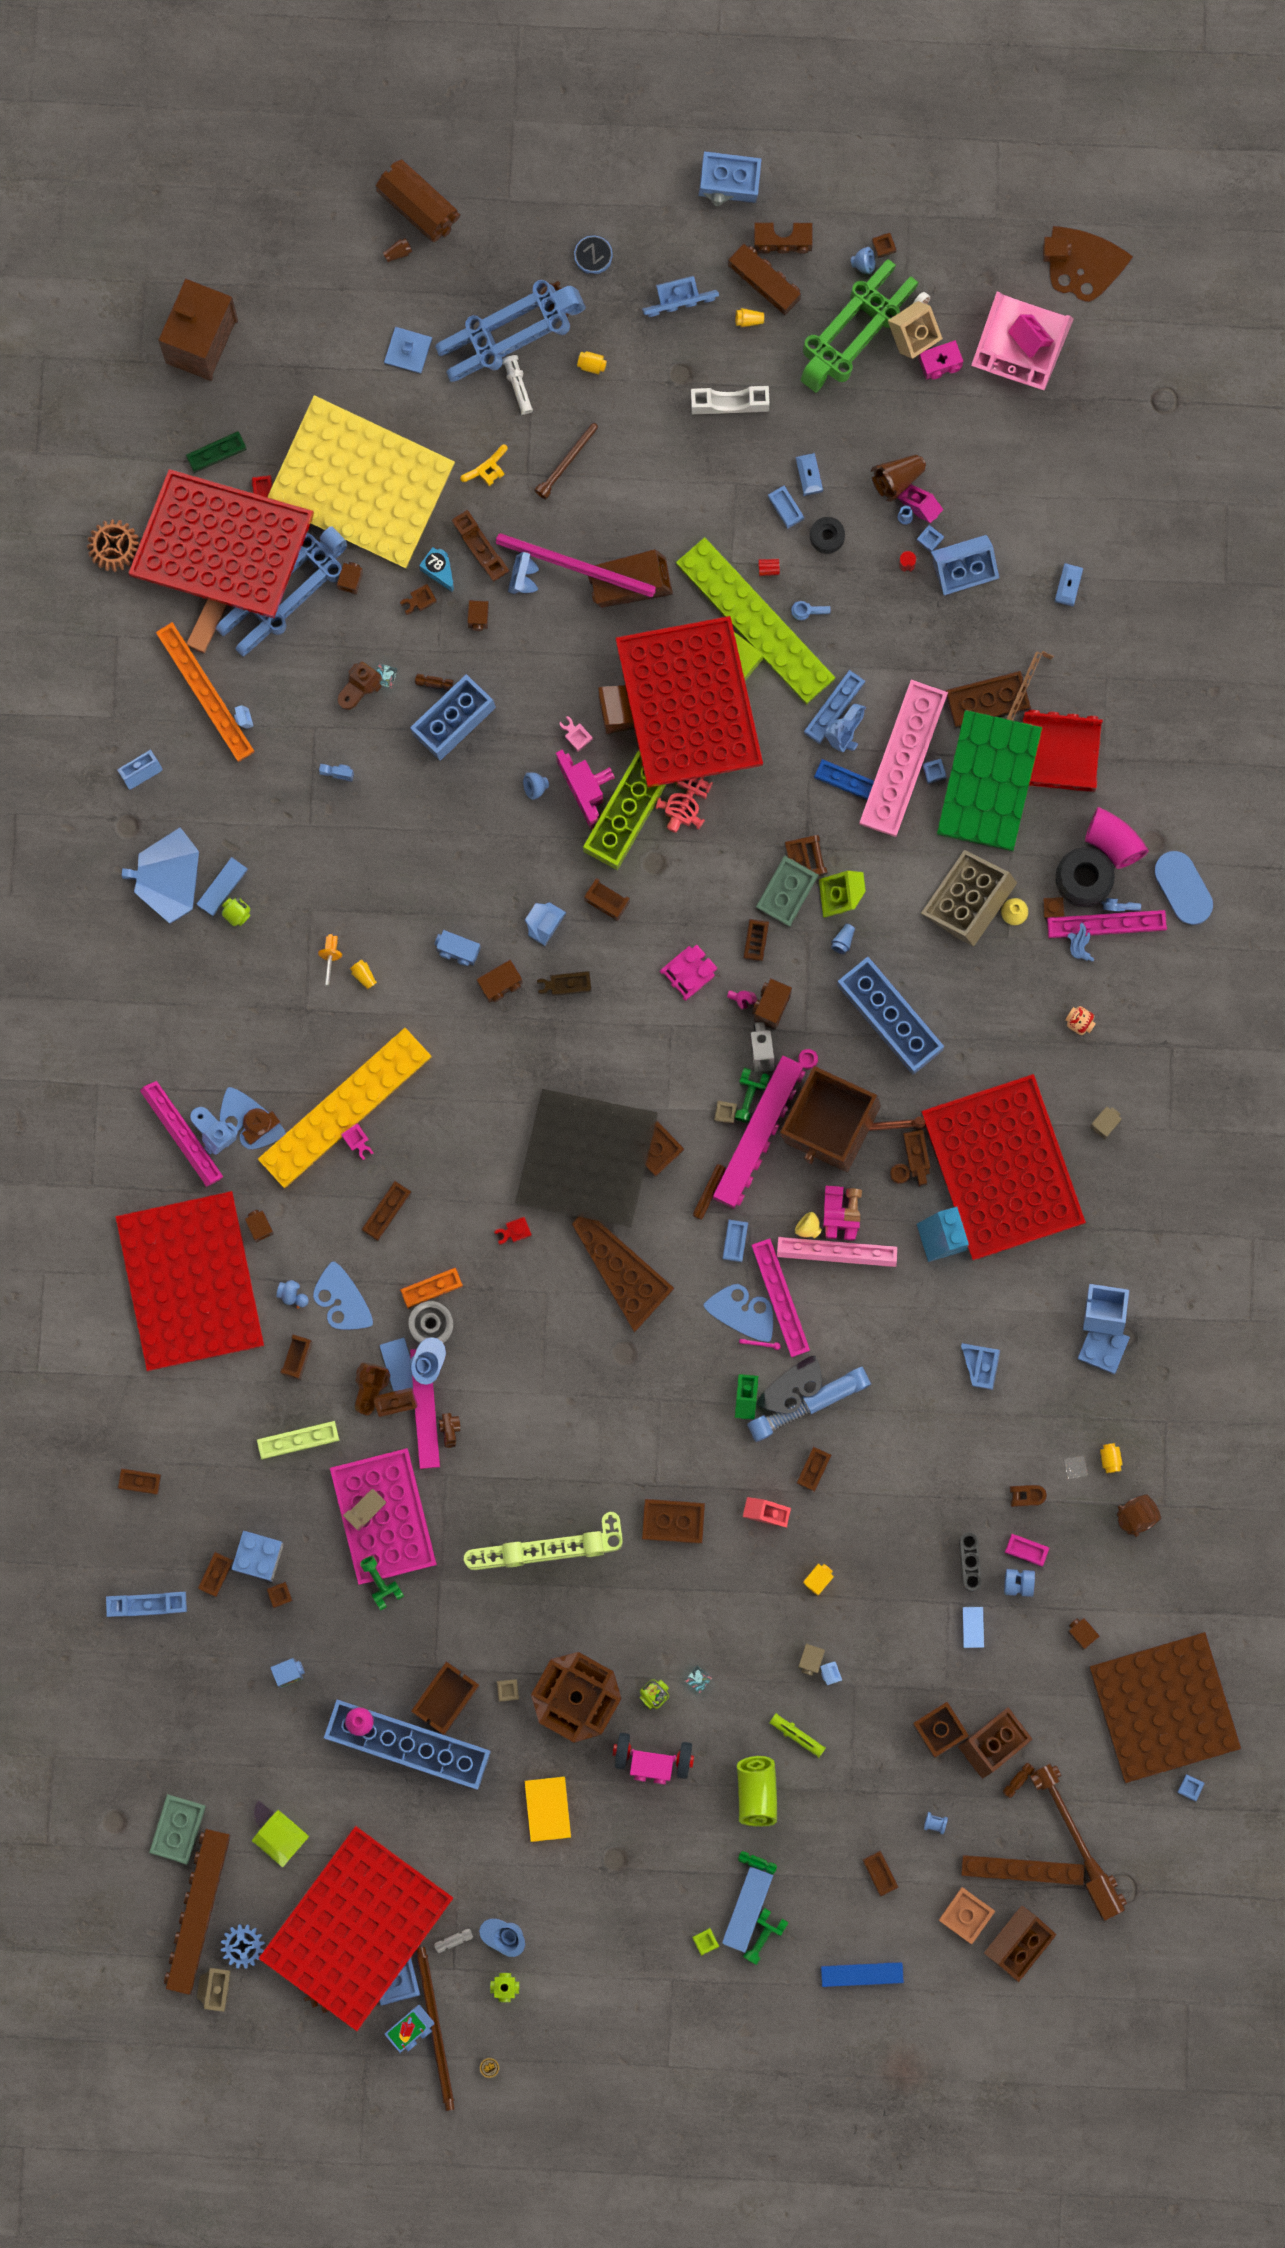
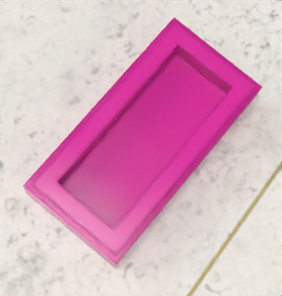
M1011 1534L1005 1553L1043 1567L1049 1547Z

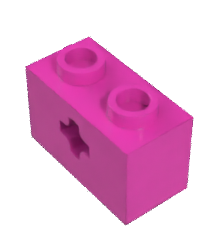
M956 340L925 350L918 356L926 380L930 378L932 380L938 379L947 372H958L963 366V359Z

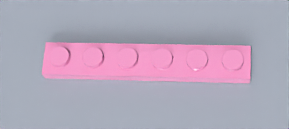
M778 1237L777 1257L896 1267L897 1247Z

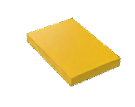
M565 1777L525 1781L531 1842L571 1838Z

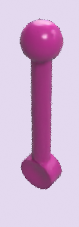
M739 1339L740 1344L772 1347L775 1350H779L781 1347L778 1342L772 1344Z

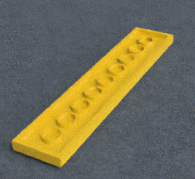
M404 1028L261 1155L258 1160L285 1189L342 1138L341 1134L364 1119L430 1060L432 1056Z

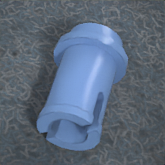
M903 506L898 513V521L900 523L909 524L913 520L911 507Z

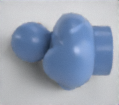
M293 1280L286 1283L280 1282L276 1297L281 1298L284 1304L292 1305L295 1303L297 1309H299L300 1307L307 1306L309 1302L305 1294L297 1295V1289L300 1288L297 1282Z

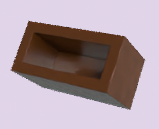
M511 960L476 979L477 984L489 1003L500 1001L504 998L503 994L509 991L511 993L521 988L520 984L523 983L520 974Z

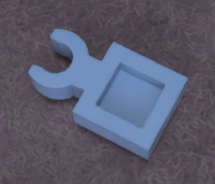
M320 764L319 772L321 775L353 781L354 772L349 766L340 764L339 767H331Z

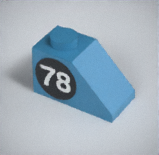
M432 547L419 565L420 571L452 592L454 585L449 557H447L448 554L440 548L437 550Z

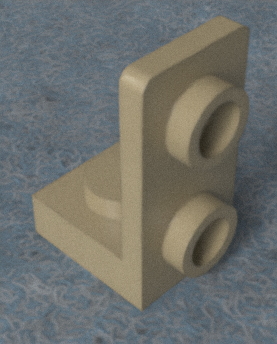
M371 1489L351 1511L348 1510L343 1516L360 1531L386 1504V1501L374 1489Z

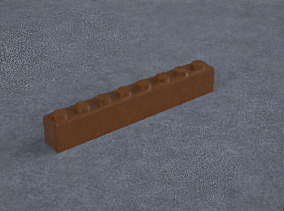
M206 1829L205 1833L201 1832L199 1844H202L201 1850L196 1852L194 1864H197L196 1870L191 1872L189 1884H192L191 1890L186 1892L184 1904H187L186 1910L181 1912L179 1924H182L181 1930L176 1932L174 1944H177L176 1950L171 1952L169 1964H172L171 1970L166 1972L164 1984L167 1985L166 1989L188 1995L192 1994L231 1837L230 1834Z

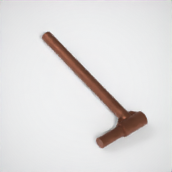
M919 1116L912 1120L875 1122L871 1125L869 1131L911 1127L922 1129L925 1126V1120Z

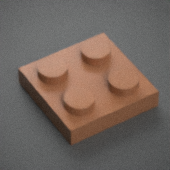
M961 1887L938 1921L970 1944H973L995 1910Z

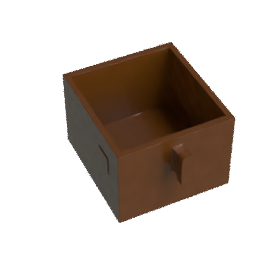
M185 278L158 340L166 364L209 381L213 380L212 375L235 323H238L232 296Z
M813 1066L780 1133L785 1144L806 1153L804 1159L807 1163L812 1164L815 1157L848 1173L881 1108V1104L876 1094Z

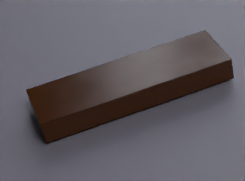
M394 1181L361 1230L379 1241L412 1192Z

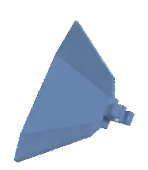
M180 827L139 853L138 871L122 868V878L136 880L134 893L171 924L193 910L199 851Z

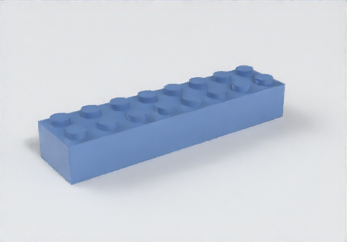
M336 1700L324 1736L325 1739L479 1790L491 1754L490 1750L370 1710L368 1711L372 1714L374 1720L372 1729L363 1736H356L351 1734L346 1728L345 1719L347 1714L352 1709L358 1708V1706Z

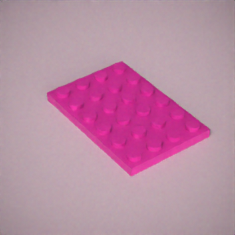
M408 1448L330 1468L358 1585L374 1582L370 1573L364 1572L360 1566V1562L369 1556H374L377 1561L376 1569L382 1579L437 1565ZM371 1489H374L386 1501V1504L358 1531L343 1515L348 1510L351 1511Z

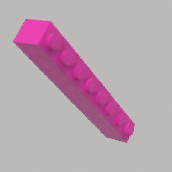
M782 1055L713 1195L714 1200L735 1209L736 1205H741L745 1197L742 1193L745 1187L749 1189L754 1179L751 1177L753 1170L758 1171L762 1160L759 1158L762 1152H767L771 1144L768 1140L771 1134L775 1136L780 1126L777 1122L780 1117L784 1118L788 1107L785 1105L788 1099L792 1100L797 1091L794 1087L797 1082L801 1083L806 1073L803 1071L804 1065Z

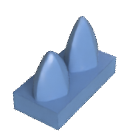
M522 552L516 555L508 592L513 594L518 592L532 593L538 590L536 584L525 576V574H533L539 571L537 564L530 558V554Z

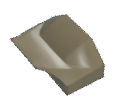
M210 1968L207 1973L200 1976L197 1999L203 2003L204 2009L225 2012L230 1984V1970Z

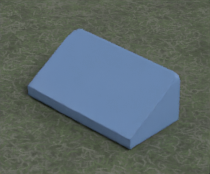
M149 750L117 770L127 787L132 789L161 772L162 767L153 752Z

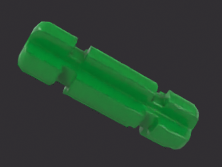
M741 1851L739 1854V1862L748 1863L749 1866L762 1871L766 1870L769 1874H774L777 1869L776 1864L768 1863L767 1860L754 1855L750 1856L747 1852Z

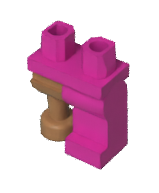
M825 1186L823 1228H825L826 1239H836L838 1229L845 1230L844 1240L855 1241L857 1231L860 1228L858 1199L862 1197V1190L855 1188L846 1189V1197L849 1198L848 1208H842L843 1187Z

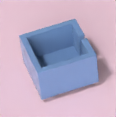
M1089 1284L1083 1330L1123 1336L1129 1290Z

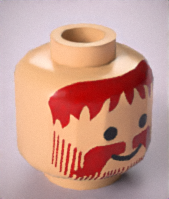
M1081 1006L1073 1007L1065 1020L1067 1021V1027L1079 1035H1084L1086 1031L1090 1033L1096 1024L1093 1022L1094 1014Z

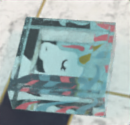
M378 663L376 671L382 676L380 684L392 688L398 669Z
M697 1665L685 1682L698 1693H701L713 1677Z

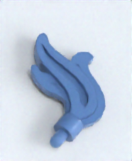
M1080 923V930L1077 935L1074 933L1068 934V938L1071 939V954L1075 958L1094 961V958L1090 956L1091 954L1087 953L1084 949L1085 945L1089 942L1090 933L1088 932L1087 936H1085L1086 927L1084 923Z

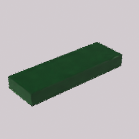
M239 431L186 454V457L193 472L196 473L247 450Z

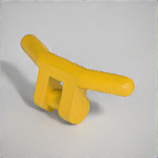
M501 445L480 466L461 475L460 480L467 482L480 475L488 486L492 485L495 479L505 475L496 462L508 450L507 445ZM491 468L493 472L488 475L485 471Z

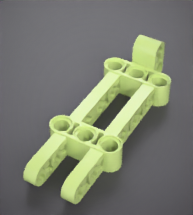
M614 1512L606 1513L602 1518L603 1533L597 1531L578 1536L525 1543L511 1542L505 1543L502 1546L471 1549L465 1553L464 1562L471 1570H481L504 1566L517 1567L527 1563L581 1556L594 1557L604 1555L606 1552H614L622 1547L620 1519ZM611 1516L613 1520H617L613 1525L614 1531L619 1530L618 1533L610 1532L606 1534V1531H610L609 1524H605V1521L609 1519L608 1517ZM612 1536L619 1539V1544L616 1547H611L608 1544V1539ZM573 1542H575L576 1546H580L576 1547V1551L568 1548ZM564 1543L566 1553H563L562 1549H557L555 1554L548 1550L551 1549L552 1545H555L556 1548H562L561 1544ZM531 1548H535L536 1551H539L536 1552V1556L532 1557L531 1553H527V1556H524V1551L531 1552ZM492 1553H495L496 1556L503 1554V1559L497 1557L495 1562H492L488 1557H491ZM481 1554H484V1559L486 1561V1563L484 1564L482 1562V1559H480L482 1558ZM473 1555H475L477 1559H480L476 1560L475 1564H472L471 1561H468L472 1559Z

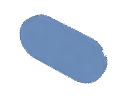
M1170 851L1163 854L1155 865L1154 874L1176 917L1190 925L1203 923L1212 912L1213 900L1193 862L1182 852Z

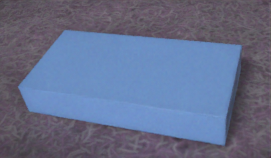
M785 486L768 494L770 502L787 529L804 520L803 514Z
M728 1220L723 1260L742 1262L748 1222Z

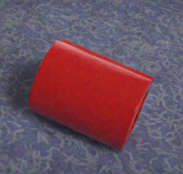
M911 551L903 552L899 561L900 569L903 572L914 570L916 555Z
M779 559L758 560L759 576L780 575Z

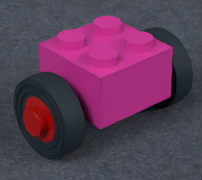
M620 1733L618 1744H614L612 1756H616L615 1768L625 1770L626 1762L631 1754L633 1757L630 1776H634L636 1781L646 1782V1778L654 1779L656 1784L666 1785V1781L671 1779L672 1766L675 1761L678 1769L677 1778L687 1779L689 1767L693 1768L694 1756L691 1755L692 1743L682 1742L677 1757L676 1755L669 1756L631 1750L629 1743L630 1734Z

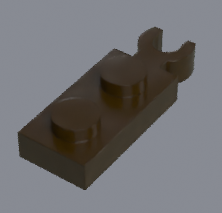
M590 971L550 975L551 981L543 978L537 980V984L543 983L545 985L543 990H538V994L541 995L546 994L550 990H552V996L592 992Z

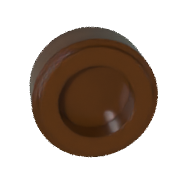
M896 1164L890 1171V1177L893 1182L904 1184L910 1177V1170L905 1164Z

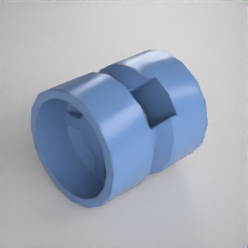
M1006 1569L1004 1594L1016 1596L1017 1593H1020L1021 1596L1033 1597L1035 1571L1023 1570L1022 1573H1019L1018 1570Z

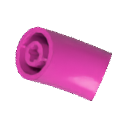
M1100 807L1096 808L1086 833V843L1102 851L1111 860L1116 869L1127 867L1147 855L1149 850L1145 843L1126 822Z

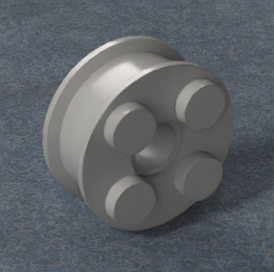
M427 1301L416 1306L411 1312L409 1329L413 1338L418 1343L430 1337L438 1338L444 1343L452 1333L453 1319L449 1310L444 1305L435 1301ZM434 1319L437 1324L435 1328L428 1329L425 1326L426 1321Z

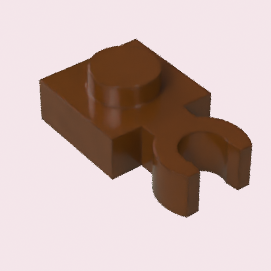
M428 584L411 592L412 598L403 599L400 605H410V608L405 610V614L409 615L414 611V608L418 607L419 611H422L436 603L437 600Z

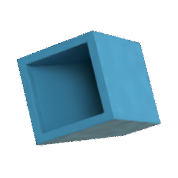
M957 1207L937 1212L916 1224L928 1262L964 1252L969 1246Z

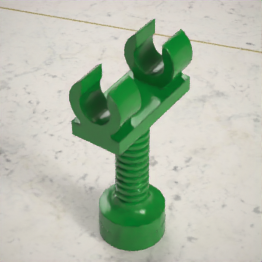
M747 1068L743 1069L739 1084L748 1086L742 1109L737 1110L735 1114V1119L744 1123L750 1122L752 1115L749 1113V1108L755 1090L758 1089L765 1092L770 1075L763 1073L760 1084L749 1081L751 1070Z
M369 1556L360 1562V1566L364 1572L370 1573L378 1586L379 1591L372 1594V1597L379 1609L383 1610L387 1607L382 1599L383 1597L393 1592L399 1600L404 1595L396 1581L386 1586L376 1569L377 1561L374 1556Z
M764 1908L757 1920V1923L764 1926V1930L753 1949L747 1950L743 1956L755 1965L761 1959L759 1952L770 1933L774 1932L781 1936L789 1923L782 1918L777 1928L767 1924L766 1920L771 1911Z

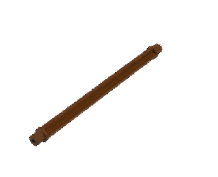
M420 1947L416 1950V1959H418L427 2014L435 2023L430 2029L432 2030L431 2035L443 2103L445 2104L446 2111L455 2109L453 2102L455 2099L453 2098L428 1954H426L425 1947Z

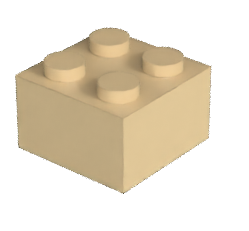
M915 302L888 320L900 354L912 359L943 339L931 306L922 302Z

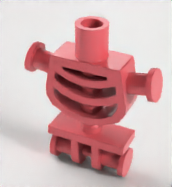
M703 777L700 780H687L689 781L688 784L680 781L677 782V786L687 790L685 794L674 793L669 797L668 802L662 801L661 798L658 799L656 809H665V815L671 818L666 827L668 830L677 833L681 823L687 826L693 823L697 826L698 830L701 828L705 820L697 817L699 805L692 797L695 794L706 799L713 782L704 781ZM693 782L697 783L696 788L691 786ZM700 787L707 790V793L699 790ZM675 799H683L682 802L674 801ZM689 803L695 807V812L688 805Z

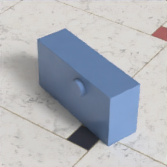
M466 674L417 720L410 729L413 736L441 761L496 706L493 699Z

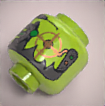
M239 897L233 900L229 898L222 905L224 908L222 916L232 926H242L251 916L249 914L250 907Z
M651 1679L641 1688V1696L639 1698L649 1709L652 1707L658 1709L669 1699L667 1692L669 1687L662 1680L657 1682Z

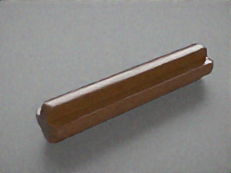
M720 1164L716 1165L693 1212L695 1218L703 1219L726 1171V1167Z

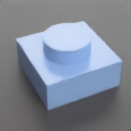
M242 705L235 707L236 714L234 716L236 723L246 729L253 727L249 708Z
M836 1662L820 1666L822 1678L827 1685L842 1681Z

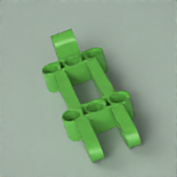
M889 259L883 263L867 283L864 281L854 283L850 294L851 301L820 336L810 335L806 338L803 354L811 361L805 367L800 381L815 393L824 385L828 374L838 382H846L849 379L853 366L852 361L883 326L890 328L888 320L891 318L886 315L896 316L899 314L901 305L917 288L919 282L913 277H909L890 300L877 291L896 267V264ZM856 291H861V292H863L864 294H863V295H859V294L856 293ZM871 303H877L879 306H873ZM862 309L873 319L841 354L829 344L856 313ZM808 345H814L816 349H811ZM827 356L830 357L832 360L827 361L823 357ZM839 368H844L847 372H841Z

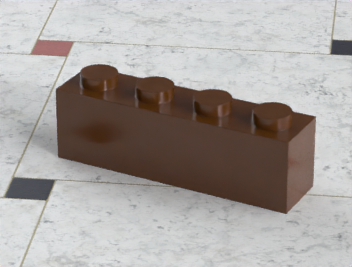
M743 244L728 259V266L785 316L800 301V289L795 284L787 282L786 277L780 271L776 272L771 268L772 265L765 258L762 260L753 247Z

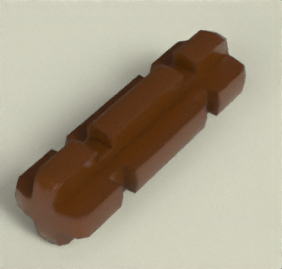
M417 674L415 684L420 686L424 684L426 687L436 689L444 688V690L449 691L453 687V680H443L440 677L429 675L425 677L423 674Z
M1026 1763L1022 1767V1771H1019L1011 1780L1010 1785L1005 1787L1003 1793L1008 1798H1012L1016 1793L1015 1791L1028 1779L1027 1776L1031 1775L1035 1768L1031 1764Z

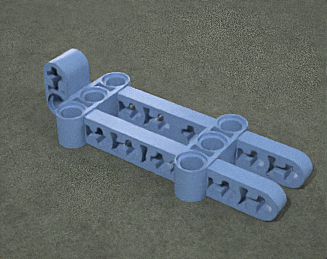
M538 280L533 285L532 294L484 319L475 315L468 317L465 322V329L437 343L435 348L439 356H444L470 342L473 343L477 354L446 371L450 382H454L483 367H487L490 370H498L503 362L502 357L552 331L558 335H565L570 329L566 313L576 315L584 311L586 307L579 291L573 286H567L555 291L554 287L548 282ZM547 286L546 293L541 295V289ZM554 303V309L549 312L548 307ZM540 307L545 319L497 344L495 343L491 331ZM479 321V327L474 330V324ZM562 321L561 327L556 329L557 322ZM487 339L486 345L481 347L482 340ZM494 356L493 363L489 364V358Z
M333 526L322 533L320 542L311 534H306L304 541H310L312 544L307 548L301 547L292 573L307 559L318 570L278 607L274 619L253 613L261 623L237 645L236 650L241 656L247 655L271 632L276 635L284 633L286 630L285 619L327 580L338 582L342 568L336 558L347 548V542ZM319 554L325 556L322 561L315 560V557ZM331 568L339 570L335 575H331L328 572ZM235 607L218 623L215 629L222 636H225L250 611ZM276 620L282 622L279 627H273L272 623Z

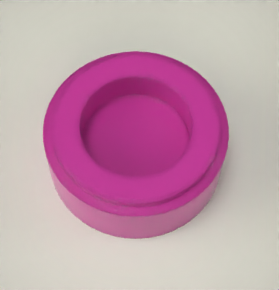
M805 1049L800 1052L798 1063L804 1065V1069L809 1070L817 1065L818 1056L815 1051Z

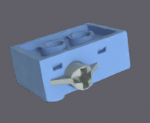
M704 152L698 196L707 197L714 206H720L728 200L756 203L761 158Z

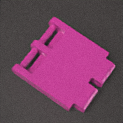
M698 945L693 948L688 946L659 971L671 981V986L673 988L676 987L684 996V1001L688 1000L715 977L714 972L717 970V967L709 958L704 962L702 961L706 954ZM668 970L676 978V980H674L671 977V975L667 972ZM679 983H680V984L684 987V989L688 992L687 994H686V993L684 992V990L678 985Z

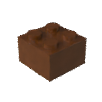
M770 978L769 983H764L760 992L761 1001H756L752 1014L754 1015L755 1022L765 1023V1026L776 1030L791 997L792 987Z
M945 1702L912 1723L933 1758L969 1736L948 1702Z

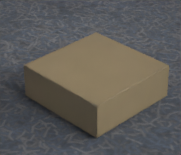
M717 1101L714 1121L734 1124L737 1104Z
M517 1679L497 1681L499 1702L519 1700Z

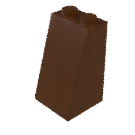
M656 549L595 565L655 586L656 590L653 597H648L588 576L594 590L592 592V599L601 608L673 595L666 557Z

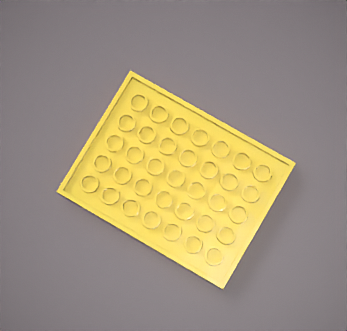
M314 395L267 498L312 510L314 516L311 524L324 530L333 526L345 540L407 568L455 461Z

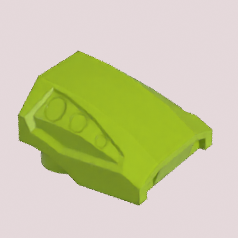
M277 1810L255 1835L252 1842L281 1867H284L310 1836L281 1811Z

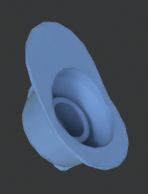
M430 1337L424 1339L410 1360L409 1367L412 1376L420 1384L427 1385L433 1383L437 1379L445 1360V1346L438 1338Z
M488 1919L481 1925L479 1930L480 1937L488 1946L508 1957L518 1956L524 1951L525 1939L518 1925L506 1923L499 1919Z

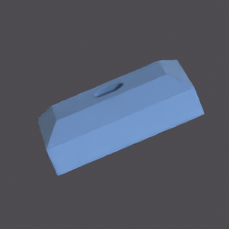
M815 453L796 457L803 495L823 492ZM808 470L811 471V476L808 475Z
M1064 563L1055 602L1074 606L1083 568ZM1068 581H1071L1070 587L1067 586Z

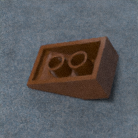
M1007 1707L957 1747L983 1779L997 1770L1033 1739L1010 1708Z

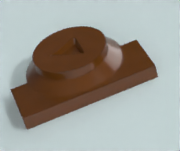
M251 1109L244 1116L243 1126L245 1131L242 1134L251 1145L281 1122L273 1111L267 1113L263 1109Z

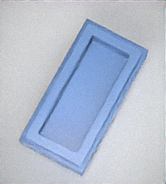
M963 1607V1648H984L983 1607Z

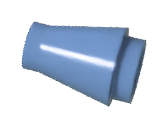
M845 924L832 940L831 948L839 954H845L846 951H849L855 928L850 924Z

